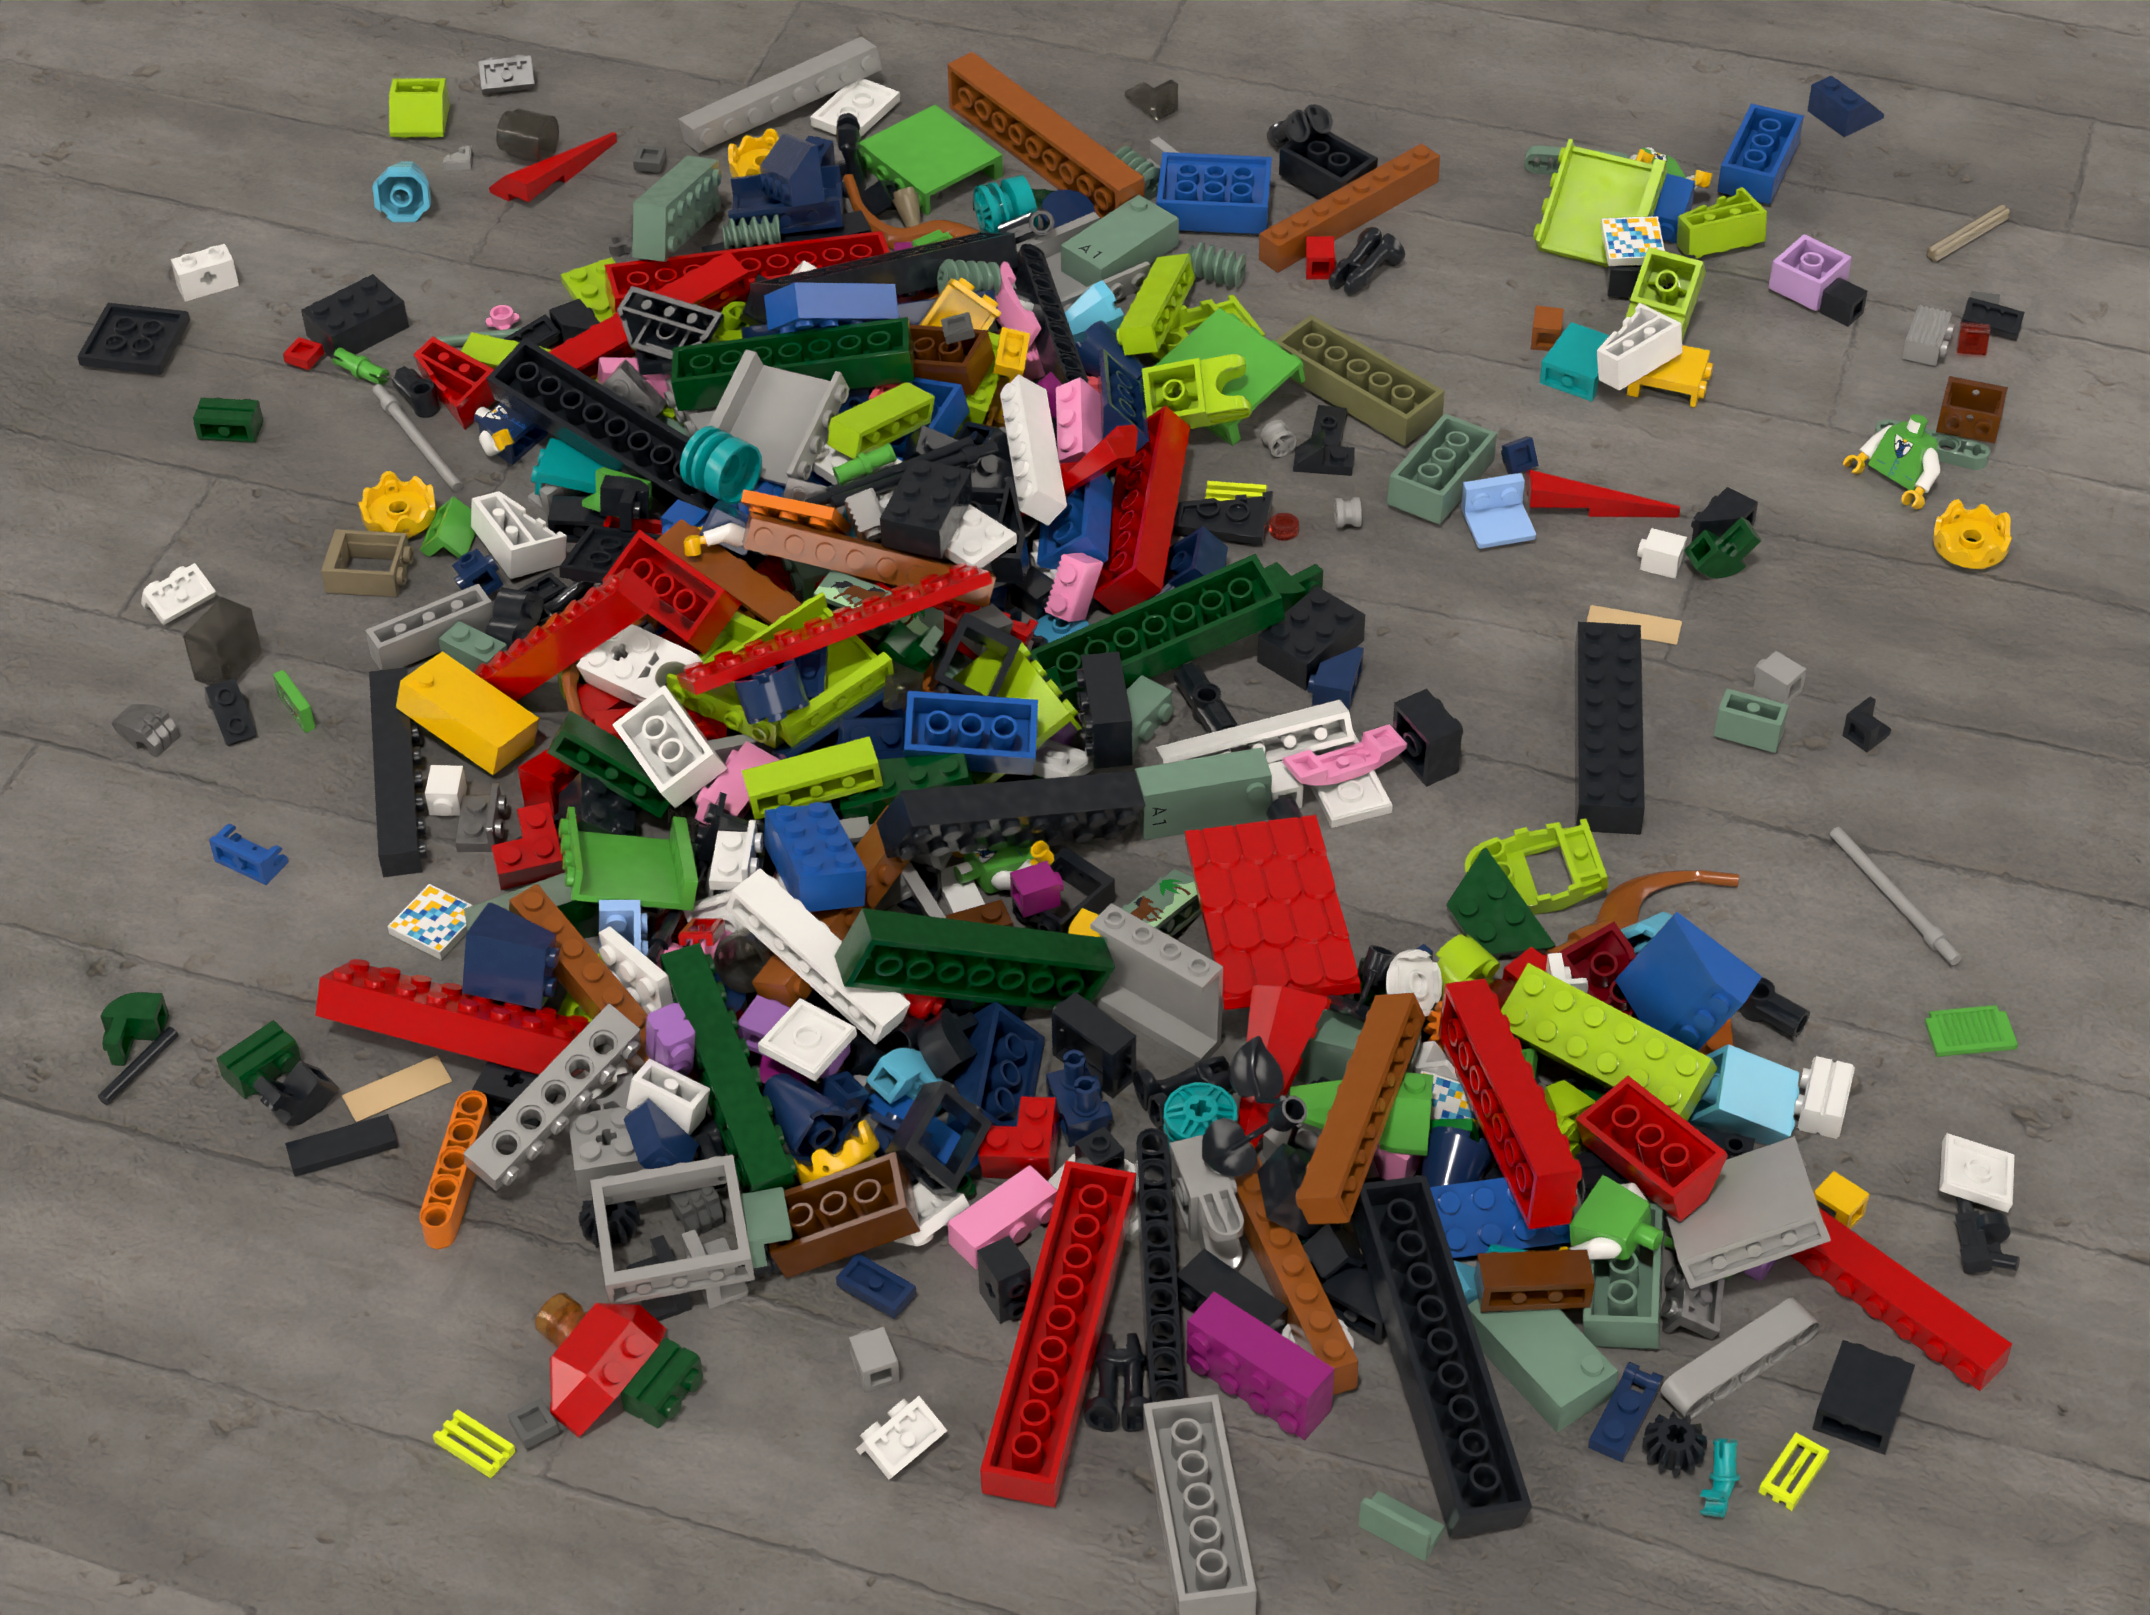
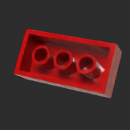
M638 530L602 580L604 582L610 574L617 575L625 568H629L657 591L647 614L704 655L742 604L722 587L641 530Z

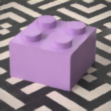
M1804 234L1772 262L1768 288L1807 308L1817 311L1821 305L1824 289L1837 278L1848 281L1852 257Z

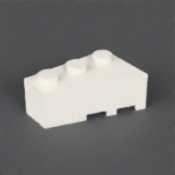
M1639 303L1635 307L1636 313L1631 318L1626 317L1623 321V327L1619 332L1614 331L1597 350L1599 380L1617 390H1621L1681 354L1682 332L1680 322Z
M500 491L472 498L471 527L510 579L560 566L565 560L567 538L565 534L560 531L554 533L546 527L544 520L541 518L533 519L526 514L524 507Z

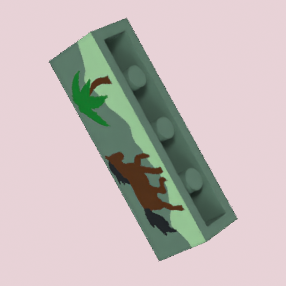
M830 570L813 593L816 596L823 592L826 597L827 607L832 612L846 606H851V609L862 605V600L871 596L880 595V598L892 594L891 591L834 570ZM929 607L862 632L864 635L879 640L885 631L900 620L918 637L933 625L944 633V612L934 607Z
M1176 869L1172 870L1165 877H1160L1152 887L1142 891L1135 900L1121 908L1170 937L1202 913L1194 878ZM1100 934V936L1104 938L1107 945V938Z

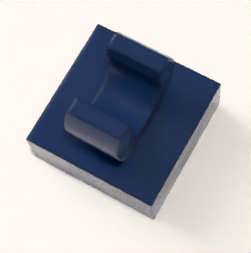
M1526 436L1502 445L1501 455L1503 463L1506 464L1508 474H1517L1539 466L1532 437Z

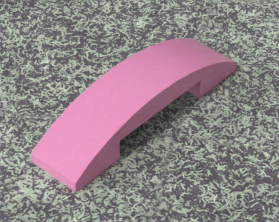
M1003 262L1000 266V290L996 296V301L999 304L997 306L998 310L1002 313L999 319L996 320L1001 327L1030 333L1029 349L1039 334L1041 327L1034 313L1023 309L1012 287L1016 277L1009 263Z
M1388 724L1363 732L1362 740L1359 743L1316 756L1311 750L1303 751L1283 758L1282 763L1302 784L1313 786L1331 785L1360 777L1379 768L1407 748V743Z

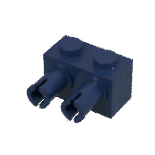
M1070 1050L1064 1054V1069L1046 1074L1047 1097H1056L1060 1117L1059 1126L1068 1147L1075 1146L1076 1141L1104 1126L1108 1130V1122L1113 1120L1109 1103L1107 1101L1102 1102L1100 1098L1101 1087L1096 1075L1091 1076L1085 1063L1086 1058L1079 1050Z

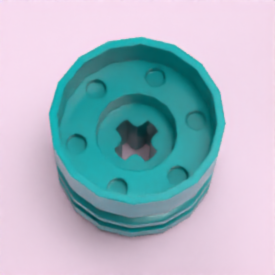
M1023 175L1003 179L1000 187L996 182H991L987 186H976L973 191L974 209L982 232H999L998 224L1037 208L1031 187ZM1038 215L1033 221L1035 228L1038 227Z
M705 426L696 431L688 440L680 460V475L686 484L704 493H708L729 505L741 502L743 490H754L762 469V455L756 446L738 437H734L715 426Z
M1194 1082L1179 1087L1169 1095L1164 1104V1133L1169 1141V1157L1171 1142L1204 1135L1206 1128L1218 1119L1227 1118L1237 1122V1105L1227 1091L1211 1083Z

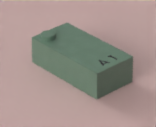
M1138 194L1061 244V272L1088 287L1143 262L1152 263L1157 257H1161L1179 245V218Z
M1444 413L1390 475L1387 504L1441 524L1462 499L1463 482L1478 480L1494 461L1497 433Z
M1263 748L1135 768V776L1146 805L1137 815L1144 840L1185 834V831L1203 830L1204 828L1234 826L1236 824L1269 820L1266 812L1271 806L1272 774Z
M1324 1009L1316 1024L1318 1031L1315 1037L1309 1038L1300 1058L1303 1062L1294 1080L1311 1083L1313 1080L1318 1081L1321 1077L1331 1081L1342 1080L1347 1069V1062L1352 1057L1357 1037L1361 1034L1365 1022L1359 1021L1351 1015ZM1422 1032L1419 1034L1406 1072L1415 1073L1413 1068L1420 1052Z
M1650 1204L1651 1226L1664 1232L1663 1208L1658 1204ZM1664 1234L1660 1246L1655 1251L1638 1244L1631 1257L1623 1261L1616 1258L1590 1260L1595 1285L1591 1307L1584 1308L1583 1326L1585 1337L1595 1347L1659 1349Z
M1478 1299L1468 1304L1484 1355L1556 1432L1561 1431L1611 1399L1616 1389L1619 1371L1560 1309L1481 1312Z

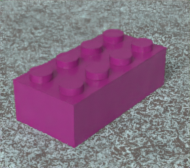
M1213 1292L1187 1320L1186 1363L1189 1364L1191 1369L1197 1374L1206 1375L1218 1383L1226 1393L1235 1394L1247 1402L1255 1412L1267 1415L1276 1421L1287 1433L1296 1434L1303 1440H1306L1332 1411L1334 1368L1224 1297Z

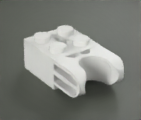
M631 624L583 656L577 664V668L587 684L637 706L667 683L666 675L668 673L680 674L685 672V666L703 661L692 651Z

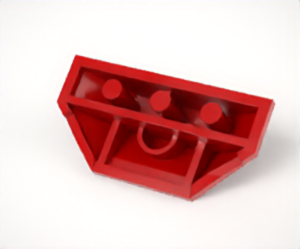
M595 1303L549 1358L550 1413L579 1438L618 1397L659 1346L667 1328L641 1305Z

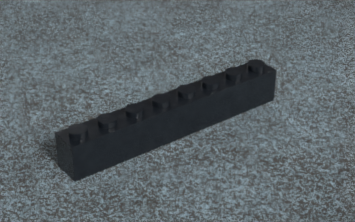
M407 667L369 672L378 857L383 878L422 873V859L428 858L426 841L420 837V835H426L424 815L419 816V812L425 811L423 793L418 792V788H423L421 769H416L417 765H422L420 747L415 746V743L420 742L418 723L414 724L413 719L396 708L400 680L408 675Z

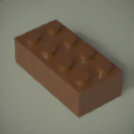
M910 325L914 346V378L962 384L965 395H974L995 360L988 330L974 329L975 337L946 344L942 327Z
M892 1152L785 1190L784 1195L792 1239L769 1243L770 1254L785 1278H789L920 1232L910 1175L897 1153Z

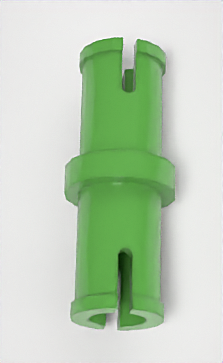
M341 347L333 354L340 358V360L332 358L333 364L350 371L356 378H365L376 385L381 384L383 386L388 381V378L383 377L382 374L389 376V371L371 363L369 358L363 355L357 356Z
M887 443L869 453L864 454L861 452L856 455L857 458L840 466H835L832 470L838 484L842 486L844 483L864 474L865 476L873 474V470L895 462L897 459L893 448Z

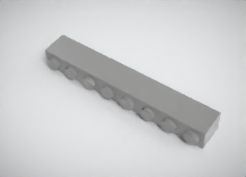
M863 37L856 38L680 117L678 121L684 142L700 153L879 72L882 68L877 46Z

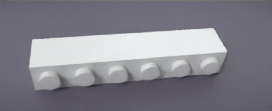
M1018 374L1011 383H1007L1000 393L1018 505L1021 512L1049 525L1067 507L1047 390Z
M1336 700L1155 748L1159 764L1256 748H1263L1267 762L1271 763L1303 751L1311 750L1313 752L1352 742L1355 739L1349 710L1341 700Z
M760 868L732 890L726 910L874 1044H877L903 1022L910 1006V1002L906 1000L903 993L844 987L834 956L842 941L830 931L824 922L817 920L807 911L802 902L794 899L787 893L775 878L767 875Z

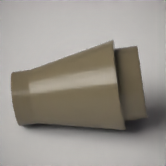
M914 187L895 191L892 202L905 226L913 227L921 224L919 194L915 193Z

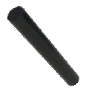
M168 1027L98 1095L99 1100L103 1104L108 1105L179 1036L177 1031L172 1027Z

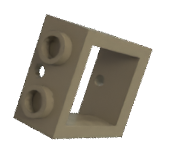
M335 529L321 569L325 592L398 597L401 585L406 583L407 565L412 564L413 547L408 545L406 533ZM350 557L393 560L389 572L346 569Z

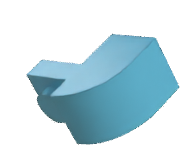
M898 1048L881 1057L866 1079V1082L890 1104L904 1095L915 1100L923 1084L942 1081L941 1078L937 1079L921 1052L910 1048ZM940 1104L937 1110L935 1111L934 1115L938 1114V1112L941 1110L942 1106Z

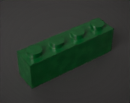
M572 711L569 712L556 732L547 753L591 779L598 778L610 790L661 818L670 803L659 792L626 743Z

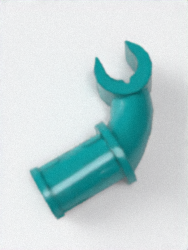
M1717 1438L1713 1440L1714 1465L1713 1472L1709 1474V1478L1713 1480L1712 1489L1702 1490L1700 1497H1705L1706 1503L1704 1509L1699 1512L1701 1515L1724 1517L1728 1508V1499L1736 1481L1740 1480V1475L1736 1473L1738 1441L1730 1439V1442H1728V1438Z

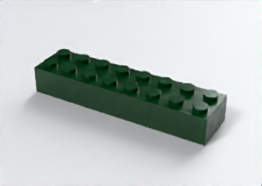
M908 317L674 347L672 356L671 385L678 411H696L701 408L718 406L745 350L757 352L765 366L831 381L835 371L841 372L850 389L873 388L879 385L914 381V346Z
M1255 553L1030 651L1032 655L1029 657V660L1032 662L1036 659L1047 672L1043 679L1046 682L1052 679L1063 694L1058 697L1061 702L1068 699L1073 707L1078 710L1076 692L1082 691V688H1077L1076 669H1081V655L1119 652L1127 689L1141 675L1148 679L1284 621L1285 614L1282 597Z
M866 908L861 909L834 955L844 987L988 1003L997 1002L999 1004L1051 1010L1059 1001L1066 1000L1074 992L1090 1003H1093L1115 969L1106 942L1102 937Z
M700 943L661 954V970L669 977L673 1003H679L686 1015L685 1020H689L695 1030L693 1068L699 1075V1083L710 1088L708 1106L720 1131L727 1154L734 1157L737 1179L743 1194L782 1187L785 1191L796 1187L797 1183L794 1175L797 1174L795 1161L791 1153L785 1155L782 1145H785V1139L780 1125H773L770 1116L773 1115V1109L770 1099L767 1095L762 1096L758 1087H761L762 1083L756 1066L751 1068L747 1061V1058H750L748 1045L745 1038L739 1039L735 1030L739 1029L733 1009L728 1011L724 1002L727 1001V995L722 982L716 983L713 974L716 973L711 954L705 955Z

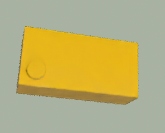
M443 651L400 680L396 708L491 775L496 774L535 743L540 718Z

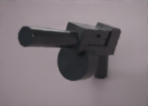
M1955 1196L1960 1213L1955 1214L1962 1246L1960 1254L1964 1272L1972 1274L1991 1271L1992 1266L2017 1271L2020 1257L2003 1254L2000 1243L2004 1242L2011 1233L2007 1217L2000 1212H1987L1980 1215L1979 1211H1974L1972 1201Z

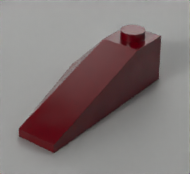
M1615 921L1558 952L1562 954L1564 967H1570L1571 979H1587V994L1639 1020L1615 981L1618 975L1636 957L1632 945Z

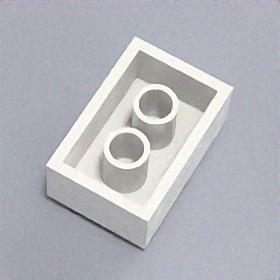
M665 685L612 724L659 792L674 808L678 807L728 769L682 704Z

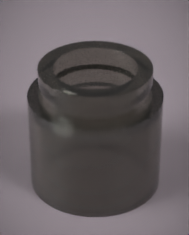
M520 108L514 111L507 110L501 116L497 127L496 141L498 148L506 151L510 157L540 162L554 155L559 139V125L556 117Z
M743 926L719 942L714 954L715 968L721 980L729 988L740 993H752L756 991L752 981L774 952Z

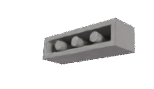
M476 584L366 629L371 658L380 670L402 668L441 652L439 638L457 621H461L485 633L486 627L493 617L492 601L480 585Z

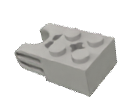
M633 1072L618 1074L617 1085L612 1094L601 1099L592 1098L583 1109L579 1110L576 1108L568 1116L579 1196L592 1194L590 1180L600 1179L609 1175L628 1174L645 1169L639 1164L623 1120L631 1112L626 1106Z
M1203 1135L1171 1142V1187L1174 1189V1199L1190 1241L1198 1239L1201 1250L1205 1248L1238 1272L1242 1268L1243 1252L1239 1237L1243 1235L1244 1218L1235 1197L1237 1187L1234 1177L1218 1175L1204 1164L1202 1159Z

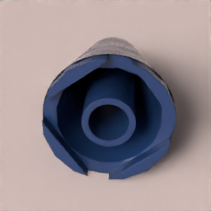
M1104 321L1094 323L1084 332L1088 337L1083 343L1076 342L1086 376L1098 378V352L1104 348L1136 379L1143 382L1142 368L1145 367L1134 354H1124L1123 346L1118 344L1117 334Z
M787 1073L773 1075L766 1081L762 1096L767 1095L773 1109L772 1117L776 1125H780L785 1143L791 1155L799 1164L807 1167L813 1166L812 1154L819 1148L825 1149L833 1155L841 1150L844 1142L849 1139L853 1130V1123L849 1120L851 1115L845 1108Z
M1449 1126L1433 1127L1428 1138L1427 1156H1422L1421 1176H1427L1430 1187L1480 1181L1493 1157V1152L1488 1142L1483 1138H1480L1479 1143L1469 1139L1471 1132Z

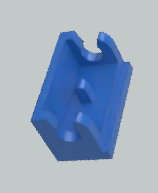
M232 824L226 825L216 836H212L209 839L215 862L264 885H267L289 862L286 855H278L282 851V847L278 845L268 850L242 838L238 833H234L228 838L236 829V826Z

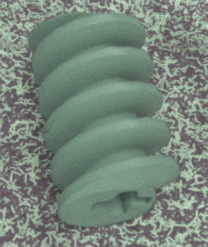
M1128 146L1117 150L1113 155L1144 177V198L1147 200L1155 198L1158 193L1160 168L1154 166L1153 163L1147 161L1146 158L1140 156L1139 153L1133 151Z
M774 215L772 223L769 222L767 216L762 217L761 224H758L755 217H751L749 225H747L744 217L740 218L738 226L735 225L733 218L729 219L727 227L722 222L725 250L732 249V246H735L737 249L743 248L744 245L746 247H754L755 244L762 246L766 245V243L769 245L777 244V242L781 243L778 215Z
M1200 242L1197 249L1193 245L1188 249L1187 253H1190L1195 277L1200 279L1205 277L1208 281L1215 279L1216 283H1225L1228 287H1240L1246 272V254L1242 253L1239 259L1236 260V252L1231 251L1228 257H1225L1226 249L1221 248L1218 254H1215L1216 249L1214 245H1210L1206 252L1204 242Z
M946 259L940 265L937 275L939 294H941L951 278L959 281L961 277L975 287L972 292L995 290L996 296L999 293L1001 271L995 262L987 264L984 261L976 263L975 261L965 262L963 260L954 261Z

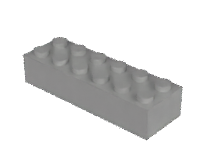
M1218 1394L1143 1404V1429L1177 1615H1256L1257 1590Z

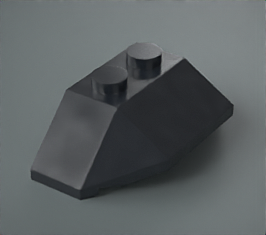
M634 286L630 287L617 309L632 350L672 362L674 347L708 343L724 318V315L720 312Z

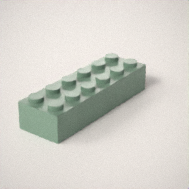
M687 155L633 202L632 257L665 262L720 211L721 197L718 196V186L721 184L722 171L719 169V160Z

